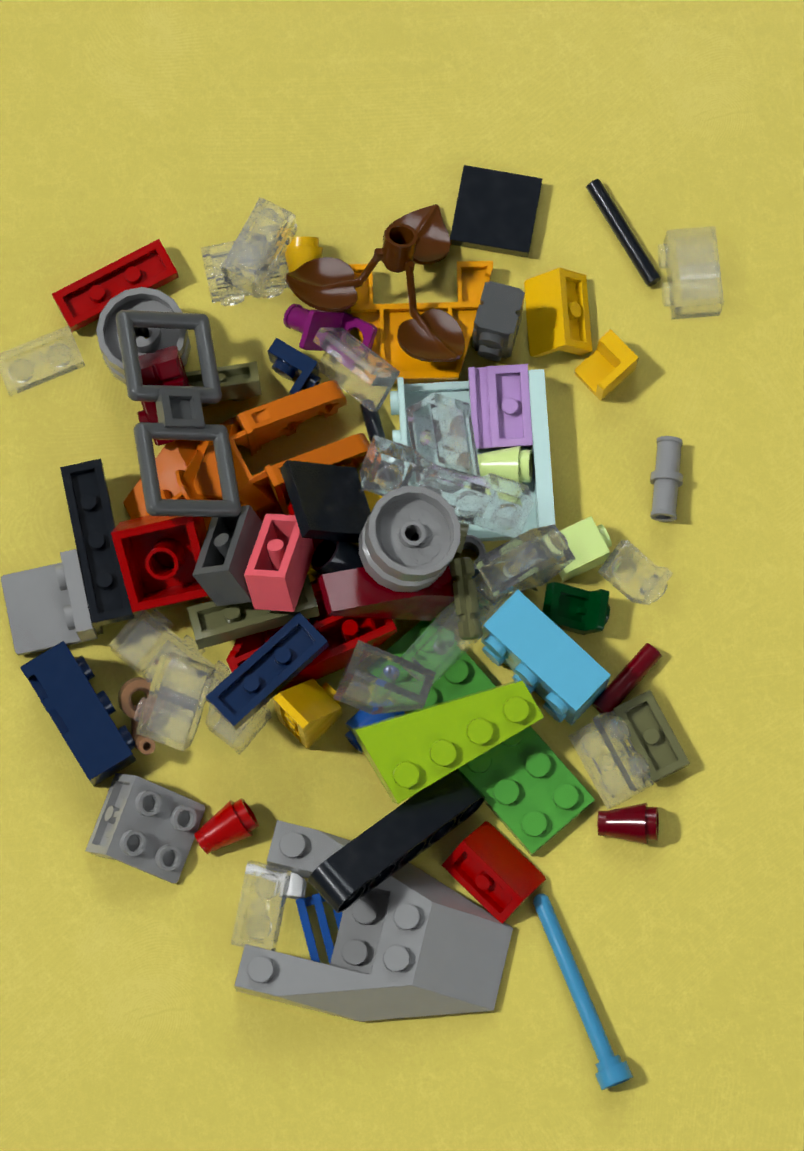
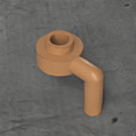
M141 677L132 678L120 688L118 704L123 713L131 718V736L135 741V748L141 753L149 755L155 750V742L148 737V719L155 716L162 704V696L159 688L150 680ZM136 691H143L145 694V700L140 705H134L131 701V697Z

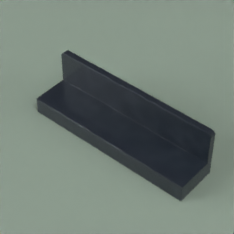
M100 458L60 467L91 623L97 635L104 634L103 625L134 619V613H132L111 532L116 526L104 467Z

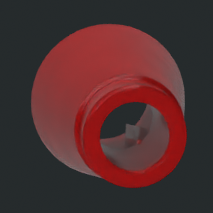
M243 798L236 802L230 800L194 835L203 851L209 854L212 851L253 836L252 831L259 827V822Z

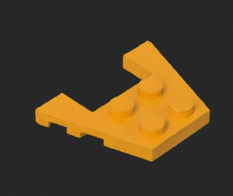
M457 261V302L417 303V310L420 315L429 309H440L451 315L459 324L464 336L465 348L462 357L453 362L421 361L403 351L398 343L397 333L402 322L413 319L410 315L409 303L374 304L372 272L362 286L355 288L358 298L356 304L349 308L351 315L377 327V333L368 359L377 384H397V377H403L404 384L459 381L472 340L474 321L485 282H490L492 276L493 261ZM348 264L354 271V279L361 275L368 264ZM356 328L360 340L363 344V334L358 328Z

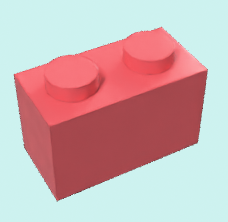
M268 513L265 515L244 573L251 601L256 610L295 611L315 551L313 540L302 538L295 515Z

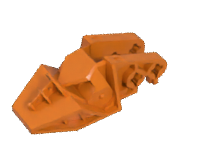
M336 380L318 384L244 411L220 424L228 429L241 506L250 505L262 522L266 513L289 515L286 503L290 501L280 470L287 460L272 466L269 464L264 467V471L252 476L237 446L247 447L251 456H253L262 449V445L280 436L286 435L288 437L296 433V428L307 419L316 415H324L327 418L337 413L338 408L347 405V400ZM358 433L288 460L355 467L357 469L361 463L373 455L374 451L365 434ZM177 440L164 446L155 458L162 499L223 500L213 441ZM141 478L123 501L131 519L149 515L145 507ZM203 517L206 530H208L212 517Z

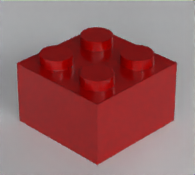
M148 515L121 521L113 529L111 536L132 613L208 596L193 576L207 533L203 517Z

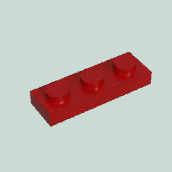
M157 239L52 293V296L71 332H74L99 319L100 313L109 300L121 292L139 287L157 289L179 278L161 241Z

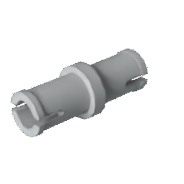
M661 436L657 438L655 471L651 472L650 483L654 485L650 517L656 521L671 522L677 519L678 487L683 484V475L679 473L683 442L678 437Z

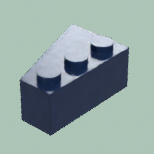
M62 641L20 667L93 786L137 761L131 752L135 748L133 737L125 725L118 729L109 715L116 712L104 690L96 694L88 680L95 677L82 655L75 659L65 642Z

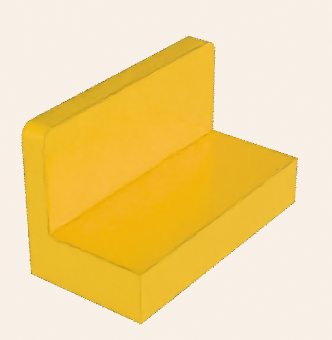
M559 267L526 279L524 291L530 356L538 358L556 351H564L580 356L593 352L586 275Z

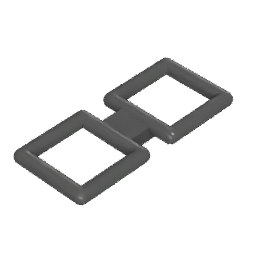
M119 311L116 315V324L128 397L133 401L155 402L159 422H140L134 427L135 444L147 513L151 516H238L241 512V503L228 429L220 424H205L201 403L216 404L222 398L209 318L205 314ZM134 327L194 330L204 387L143 385ZM152 439L213 441L223 500L162 499Z

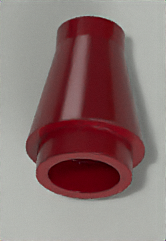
M647 803L608 811H598V836H610L646 845L648 840L658 841V807H648Z

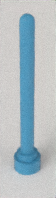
M543 893L537 894L533 899L534 907L599 1063L595 1064L598 1069L595 1076L600 1088L605 1090L633 1078L627 1061L622 1062L619 1055H614L549 897Z

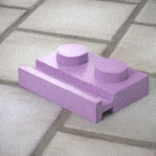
M528 364L468 367L473 450L503 449L516 446L532 447Z

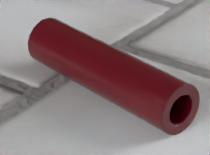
M646 643L592 703L593 707L604 717L608 718L613 712V708L617 707L662 657L660 652L649 643Z

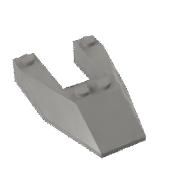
M277 820L267 857L268 869L284 873H296L301 877L309 879L313 871L322 862L351 841L316 829ZM407 863L343 911L330 965L245 944L234 986L237 992L358 1022L494 1011L513 927L505 922L502 924L486 910L411 863Z

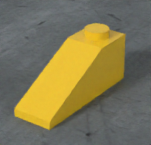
M314 679L281 691L273 698L278 720L306 749L316 742L343 715L342 707L339 705L342 701L340 695L328 683L325 682L320 686Z

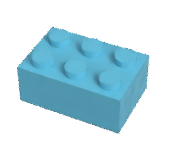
M518 589L483 625L481 642L485 645L482 648L484 654L498 666L502 663L506 664L515 673L512 679L514 681H523L530 694L535 691L545 701L543 708L556 721L561 723L565 719L572 726L606 689L611 674Z

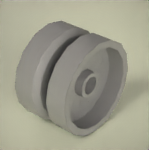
M145 287L125 290L110 299L100 313L96 331L103 359L113 376L126 384L116 315L121 310L183 313L174 299L160 290ZM134 327L139 356L155 353L157 350L174 345L178 347L185 367L191 348L186 329Z
M403 486L389 491L376 502L359 535V556L365 571L379 585L395 592H415L429 587L444 573L454 558L460 544V522L454 508L442 495L430 489L418 486Z

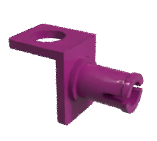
M299 304L289 306L283 319L284 325L287 328H292L302 333L299 343L301 349L334 351L359 364H366L368 362L377 333L375 325L345 311L325 312L321 310H308ZM353 328H358L363 334V344L357 351L352 350L348 344V335Z

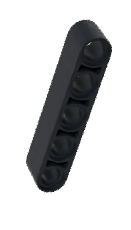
M456 769L419 791L327 858L313 871L308 882L337 913L343 912L473 815L483 804L485 796L459 769Z

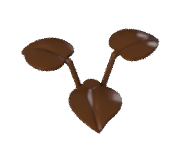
M438 204L413 211L391 223L384 231L383 247L374 250L373 258L358 278L354 279V271L351 266L340 259L332 257L313 259L304 263L295 271L286 273V282L289 288L302 302L317 310L339 312L356 304L358 294L355 288L364 284L379 261H382L391 272L400 273L406 271L409 310L413 319L402 322L398 328L397 340L400 347L409 356L426 362H453L460 359L463 355L465 348L464 336L459 324L451 315L434 308L420 315L417 310L413 272L414 262L422 265L437 263L446 258L451 246L450 235L443 222Z

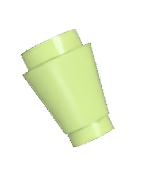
M521 446L474 454L472 461L473 478L520 487L522 483H531L533 477L532 450H522Z

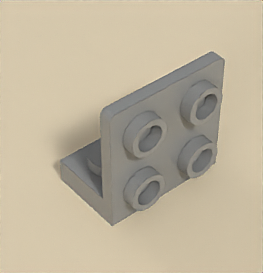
M77 549L60 552L62 563L11 573L1 577L14 649L17 655L21 656L48 650L62 641L66 645L98 639L91 623Z
M115 773L85 851L98 857L117 860L167 882L177 883L194 841V833L197 832L205 812V806L139 776Z

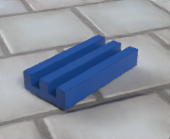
M319 893L310 897L296 899L311 960L321 963L306 908L307 906L314 905L330 964L334 945L322 903L325 902V899ZM333 909L336 924L339 930L343 912L337 913Z

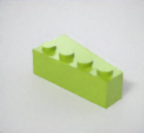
M513 681L353 728L351 731L392 802L399 804L544 718L525 683L523 681Z

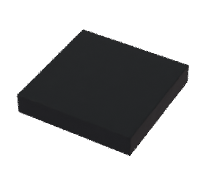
M464 165L450 235L451 244L528 258L542 178Z
M287 460L280 470L302 538L359 543V535L371 511L356 468Z

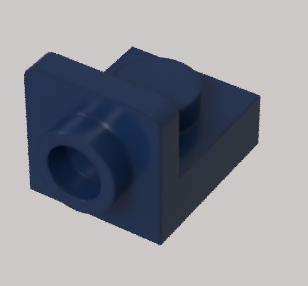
M276 338L268 350L269 360L273 363L271 368L280 376L288 380H292L294 377L298 378L289 392L290 395L320 384L321 378L318 376V362Z

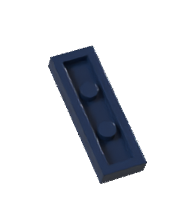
M299 612L206 696V700L236 731L328 648L329 643Z

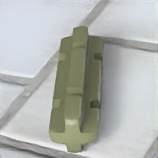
M468 557L456 558L450 562L451 577L455 579L452 586L456 616L460 618V621L457 622L458 632L462 640H475L481 638L483 632L481 621L477 619V616L480 615L476 582L472 580V577L475 576L474 564Z

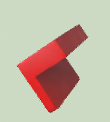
M485 821L467 836L441 865L502 924L546 880L545 876L488 821Z

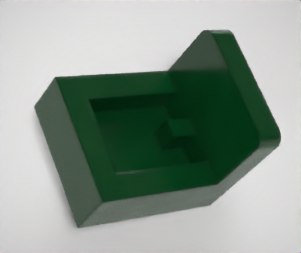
M558 582L547 583L542 612L563 630L581 635L603 631L610 615V606L608 604L609 591L599 589L590 592Z

